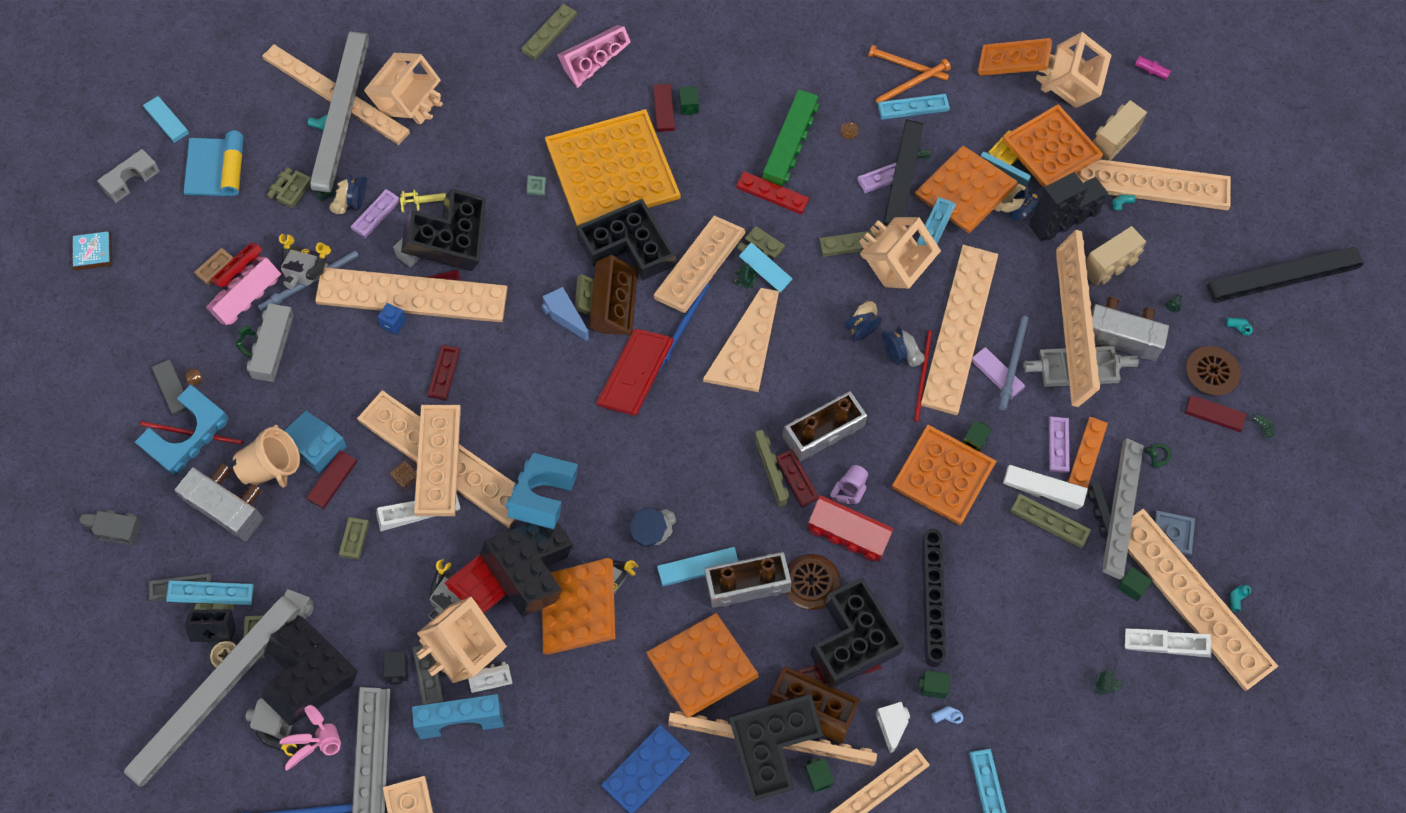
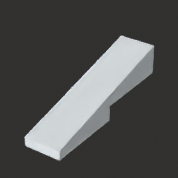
M1012 465L1007 467L1003 481L1004 484L1038 498L1043 496L1076 510L1084 505L1088 489Z
M456 494V510H459L460 505ZM415 501L378 507L376 511L380 531L434 516H415Z
M1126 629L1125 649L1211 658V634Z

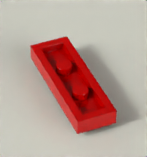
M250 242L210 280L214 285L221 288L227 286L232 281L231 278L241 273L250 261H254L259 256L262 249L258 244Z

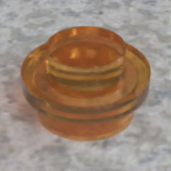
M848 122L842 125L841 134L844 138L853 139L858 135L859 130L854 123Z
M189 368L188 373H186V379L189 385L193 384L194 387H197L198 384L202 383L201 375L197 368Z

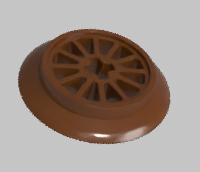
M1215 346L1198 348L1191 353L1186 363L1187 375L1192 384L1207 394L1224 395L1233 391L1239 384L1241 378L1240 366L1233 355L1222 348Z
M816 554L802 555L791 561L787 566L791 579V592H787L786 595L791 602L802 609L816 610L825 607L824 602L828 594L840 588V575L837 568L830 560ZM809 565H814L812 572H810ZM805 566H806L808 573H806V572L802 569V567H805ZM816 567H820L821 569L815 573ZM799 571L803 576L796 575V573ZM809 577H813L815 580L813 585H809V582L806 581L809 580ZM828 579L829 582L827 583V582H823V581H821V580ZM803 585L799 590H797L796 586ZM819 585L825 586L827 588L823 590ZM807 588L806 595L802 594V592ZM815 589H818L821 594L816 595ZM810 590L813 591L814 596H809Z

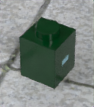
M697 86L679 87L681 115L698 114Z
M975 420L962 443L980 452L992 429L985 423Z
M1131 567L1128 572L1124 571V577L1118 579L1120 584L1117 588L1138 602L1152 580Z
M925 670L923 677L920 676L918 681V689H921V696L946 699L949 693L950 674Z
M814 758L808 761L804 771L812 792L816 793L833 787L835 782L826 758L822 760Z

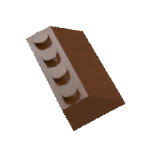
M612 255L596 261L589 327L602 334L631 335L638 272L636 268Z
M784 666L767 704L811 692L823 736L842 744L860 699L838 689H830L828 685Z

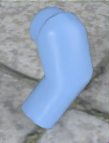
M950 706L931 713L935 723L944 719L956 724L963 721L962 713Z

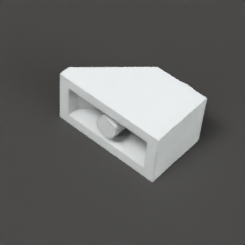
M902 702L879 708L876 712L890 753L896 749L909 722L908 719H910L908 709L903 707Z

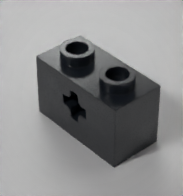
M231 609L190 610L185 622L190 642H231L236 629Z

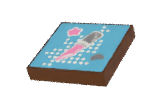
M110 231L72 235V268L74 270L112 266V239Z

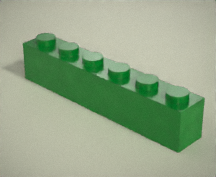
M798 89L764 169L762 179L782 187L784 183L789 182L791 176L789 171L794 169L796 165V154L800 155L803 147L801 142L806 141L808 131L806 130L812 126L814 121L812 116L814 113L817 114L820 106L817 103V95Z

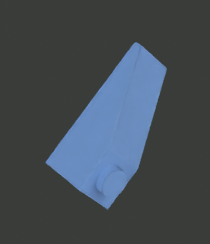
M563 287L543 296L544 304H542V308L546 315L549 314L554 321L585 341L589 339L588 330Z

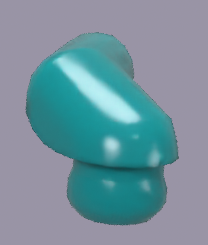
M327 115L320 119L310 117L308 119V126L324 130Z
M1118 195L1112 200V209L1122 210V204L1135 203V195Z
M1226 318V327H1236L1245 336L1252 334L1253 328L1246 319Z
M1239 585L1230 592L1231 611H1241L1240 601L1251 593V588L1248 585Z

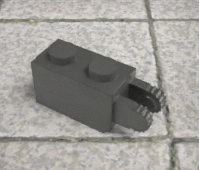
M106 510L105 512L97 511L96 515L82 514L79 520L84 525V528L93 531L99 540L135 546L142 526L136 515L130 513L120 515L111 510Z

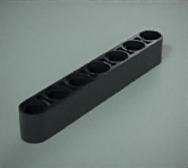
M910 119L905 121L883 225L886 227L895 217L905 216L924 125L923 122Z
M929 529L922 540L925 661L931 667H938L946 657L943 538L939 530ZM928 538H934L936 543L929 542ZM928 557H935L937 562H931ZM929 575L936 576L938 580H930ZM935 594L938 600H932L929 595ZM930 614H936L939 617V619L933 620L930 617ZM930 633L938 634L940 639H933ZM935 652L939 654L940 659L936 660L932 658L931 653Z

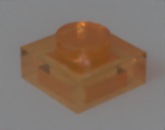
M404 461L390 475L405 489L416 479L417 472Z

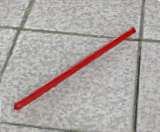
M931 330L927 331L924 351L925 360L922 364L915 422L919 421L932 336Z
M140 422L141 426L181 434L193 435L195 432L166 425ZM214 435L212 439L239 445L243 444L242 440Z

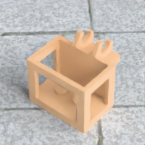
M1081 32L1057 45L1055 55L1050 54L1048 69L1039 70V72L1045 73L1046 76L1037 74L1036 79L1042 83V91L1047 93L1052 90L1070 105L1077 108L1101 96L1111 54ZM1076 44V48H1075V52H1074V51H1072L1069 47H1071V46H1073V45ZM1086 44L1095 51L1098 56L1088 61L1081 58L1084 45Z
M393 53L364 90L378 109L385 115L413 118L417 124H422L425 119L431 120L433 118V115L428 113L432 106L441 107L443 105L440 102L441 94L434 90L441 80L422 54ZM420 63L428 74H414L412 70Z
M895 217L887 227L877 220L874 225L880 230L874 226L870 228L875 239L869 233L863 236L869 243L861 238L859 242L864 249L860 255L863 259H866L884 287L909 289L941 250L919 217ZM918 230L927 245H917L912 235Z
M468 597L450 604L417 633L421 638L419 641L424 647L416 654L419 659H422L430 653L436 661L428 669L431 676L441 670L442 673L445 672L452 683L474 677L507 646L473 598Z

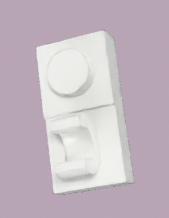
M502 662V666L497 667L491 664V668L482 669L474 677L468 679L472 693L512 684L509 665L505 662Z

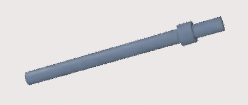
M355 250L326 268L338 269L358 258L359 255ZM320 276L317 277V278H315L312 283H314L315 281L319 280V279H320ZM297 283L293 289L288 288L279 294H273L270 296V299L259 304L258 308L263 312L267 309L268 303L279 305L282 303V300L307 286Z
M1022 316L1005 385L1000 393V410L1007 409L1008 401L1012 396V384L1029 319L1027 316Z

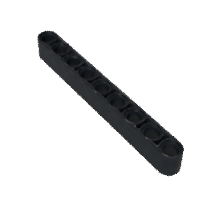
M1351 247L1215 279L1209 282L1206 287L1213 302L1218 303L1252 295V293L1256 294L1319 279V277L1323 278L1353 271L1362 267L1364 263L1356 247Z

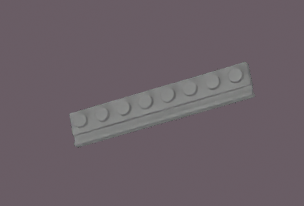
M359 688L352 813H385L383 787H386L390 689Z

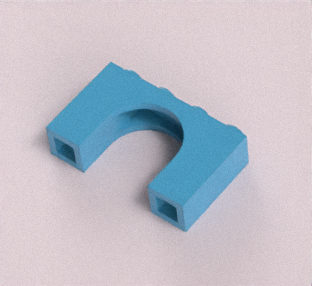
M192 385L177 398L197 419L196 430L188 440L182 443H169L148 428L135 441L140 448L174 476L185 469L188 461L191 458H195L199 454L200 449L205 444H208L213 439L214 434L218 430L223 429L229 420L224 411Z
M533 453L530 460L527 459L525 462L524 472L519 474L518 485H514L512 497L507 499L508 517L554 529L560 517L561 501L539 496L533 493L531 489L541 485H548L571 491L576 481L578 464Z
M498 694L412 707L414 729L420 739L440 737L441 728L457 723L481 724L483 730L504 727L502 706Z

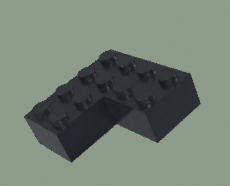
M1073 172L1043 188L1029 226L1040 241L1050 240L1057 233L1068 231L1072 225L1076 223L1079 225L1086 218L1097 216L1101 212V207L1105 203L1108 192L1096 177L1083 183L1078 175Z
M451 188L444 198L442 218L412 210L405 220L401 253L473 271L480 262L486 198Z
M639 199L576 227L577 238L593 266L596 265V261L612 255L616 257L627 252L642 280L676 266V255L643 199Z
M558 522L554 529L528 523L485 540L480 556L521 617H524L556 603L562 589L546 566L566 559L573 543Z
M863 577L828 594L824 603L841 632L815 644L810 655L828 686L832 689L900 655L905 645Z
M300 617L270 636L266 651L286 671L267 682L261 698L291 726L307 716L305 712L306 706L312 705L317 709L351 687L358 670L308 621Z
M811 692L729 715L752 801L794 790L783 747L823 736Z

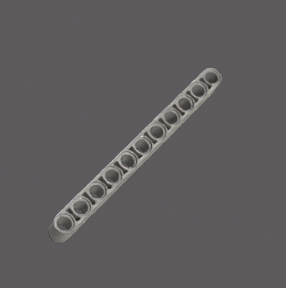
M350 31L348 34L311 178L312 190L332 191L368 48V33Z
M282 596L124 770V774L139 787L144 786L263 655L271 634L290 624L298 616L301 609L289 598Z

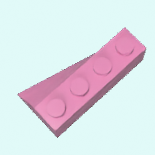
M616 25L557 55L564 71L578 88L595 71L603 67L609 59L616 56L631 42L625 27Z
M258 256L254 261H251L252 264L247 267L245 266L241 275L232 279L227 285L228 289L220 291L206 306L221 324L230 325L238 319L237 315L249 309L251 302L255 298H260L268 286H272L278 281L281 273L267 257Z

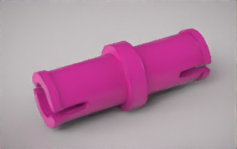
M1139 56L1134 65L1148 71V74H1154L1164 80L1168 78L1171 70L1158 65V62H1152Z

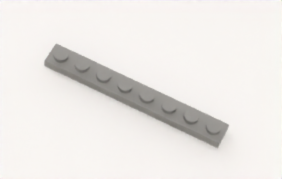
M1128 438L1122 443L1102 572L1117 579L1124 577L1144 447Z

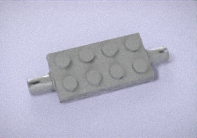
M1114 346L1095 347L1100 384L1119 383L1121 380L1119 374L1121 367L1138 366L1137 355L1121 356L1115 353ZM1066 348L1040 350V360L1024 361L1023 368H1026L1024 369L1025 373H1042L1044 387L1070 386Z

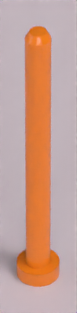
M872 45L868 55L872 58L874 55L922 73L932 69L878 50L875 45ZM944 72L933 75L942 80H948L949 75Z
M947 59L941 60V64L877 97L876 103L887 101L943 70H950V63Z

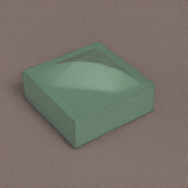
M528 175L526 195L544 196L546 177Z

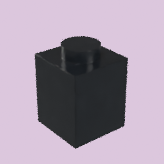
M405 651L384 653V678L391 685L402 684V681H408V657Z

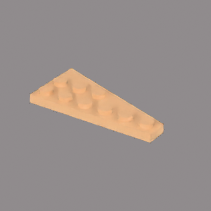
M764 288L759 290L706 373L703 382L759 392L779 291Z

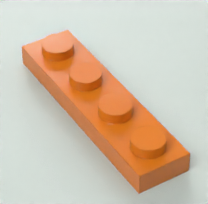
M1089 417L1068 483L1084 488L1088 487L1108 425L1107 422Z

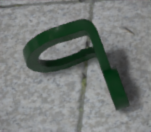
M246 325L238 331L241 336L237 340L236 346L246 357L252 358L253 354L245 350L242 341L246 335H252L256 340H258L257 333L251 331V328Z
M1157 443L1144 449L1145 453L1151 457L1152 465L1155 469L1166 465L1171 459L1172 453L1164 444ZM1155 448H1163L1167 452V458L1164 461L1156 463L1155 458L1158 457Z

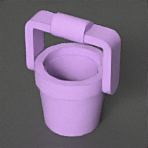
M851 466L830 494L832 500L845 504L859 503L866 491L865 482L868 472L861 466ZM840 490H841L843 493H845V494L848 495V496L838 495V493H839Z

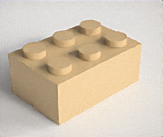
M1131 100L1126 105L1122 104L1115 116H1110L1105 127L1101 126L1095 134L1097 137L1092 142L1103 153L1101 160L1111 161L1138 133L1147 112Z
M1131 226L1092 251L1085 262L1088 279L1095 286L1100 283L1105 284L1114 274H1121L1126 266L1130 265L1131 267L1139 260V255L1144 251L1143 247L1146 244L1144 238Z

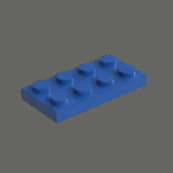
M659 725L612 773L601 787L628 813H635L690 756V752L666 729Z

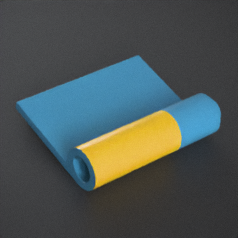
M236 130L227 132L225 139L189 138L184 195L235 196L239 194L244 139L240 132Z

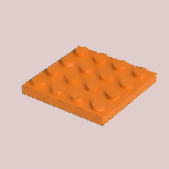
M1059 104L1006 134L1002 139L1043 188L1073 172L1081 171L1103 156L1100 149Z
M962 146L915 192V196L931 208L934 207L938 197L954 202L956 206L949 220L967 233H970L1018 186V181L970 149Z
M927 425L891 489L961 526L992 471L996 460Z
M605 558L552 572V576L562 590L556 603L542 609L543 653L549 655L615 639L613 560Z
M717 613L646 652L650 662L686 718L759 677L757 671Z

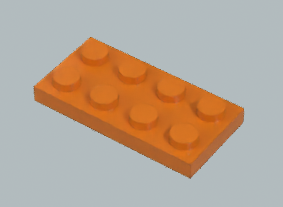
M1051 38L985 44L982 49L978 73L980 76L1047 70L1052 40Z

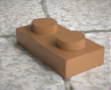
M221 248L194 273L207 286H210L212 284L210 279L233 257Z

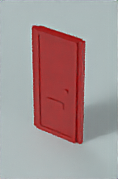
M634 329L596 405L637 416L674 339L669 336Z
M480 555L445 582L447 588L460 600L472 597L483 614L507 595Z

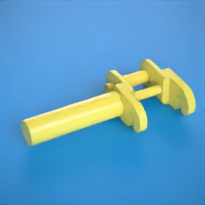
M415 190L412 193H404L402 191V194H400L401 211L404 212V205L407 202H415L417 204V211H419V203L444 201L446 193L416 196L418 192L416 193ZM414 196V199L405 200V197Z

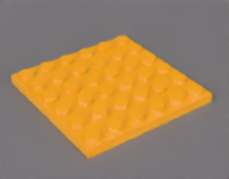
M646 109L545 137L547 148L576 226L639 199H643L647 207L650 208L678 200L681 197Z

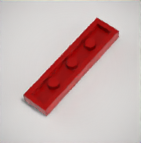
M745 171L736 185V188L801 215L809 202V197Z

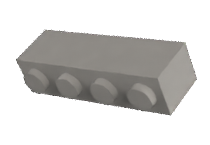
M268 303L267 310L263 311L262 326L258 327L257 331L258 340L252 347V360H249L247 363V371H249L252 379L274 382L293 319L291 307Z

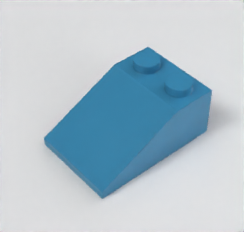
M307 411L301 414L284 430L294 440L300 458L317 473H320L336 457L339 451H343L347 447L342 436Z

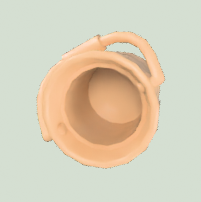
M278 425L263 430L253 442L236 452L233 460L236 459V465L233 466V469L240 481L246 485L251 483L256 486L276 478L282 488L286 487L287 476L295 473L300 463L299 451L294 440L287 432L280 429Z

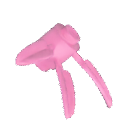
M312 705L306 706L305 712L311 722L319 726L315 733L316 738H312L311 734H296L284 737L279 742L280 744H307L289 759L285 765L286 771L312 753L318 746L326 755H334L340 750L341 741L336 726L333 724L323 725L321 723L324 720L323 716ZM310 742H317L312 746L308 744Z

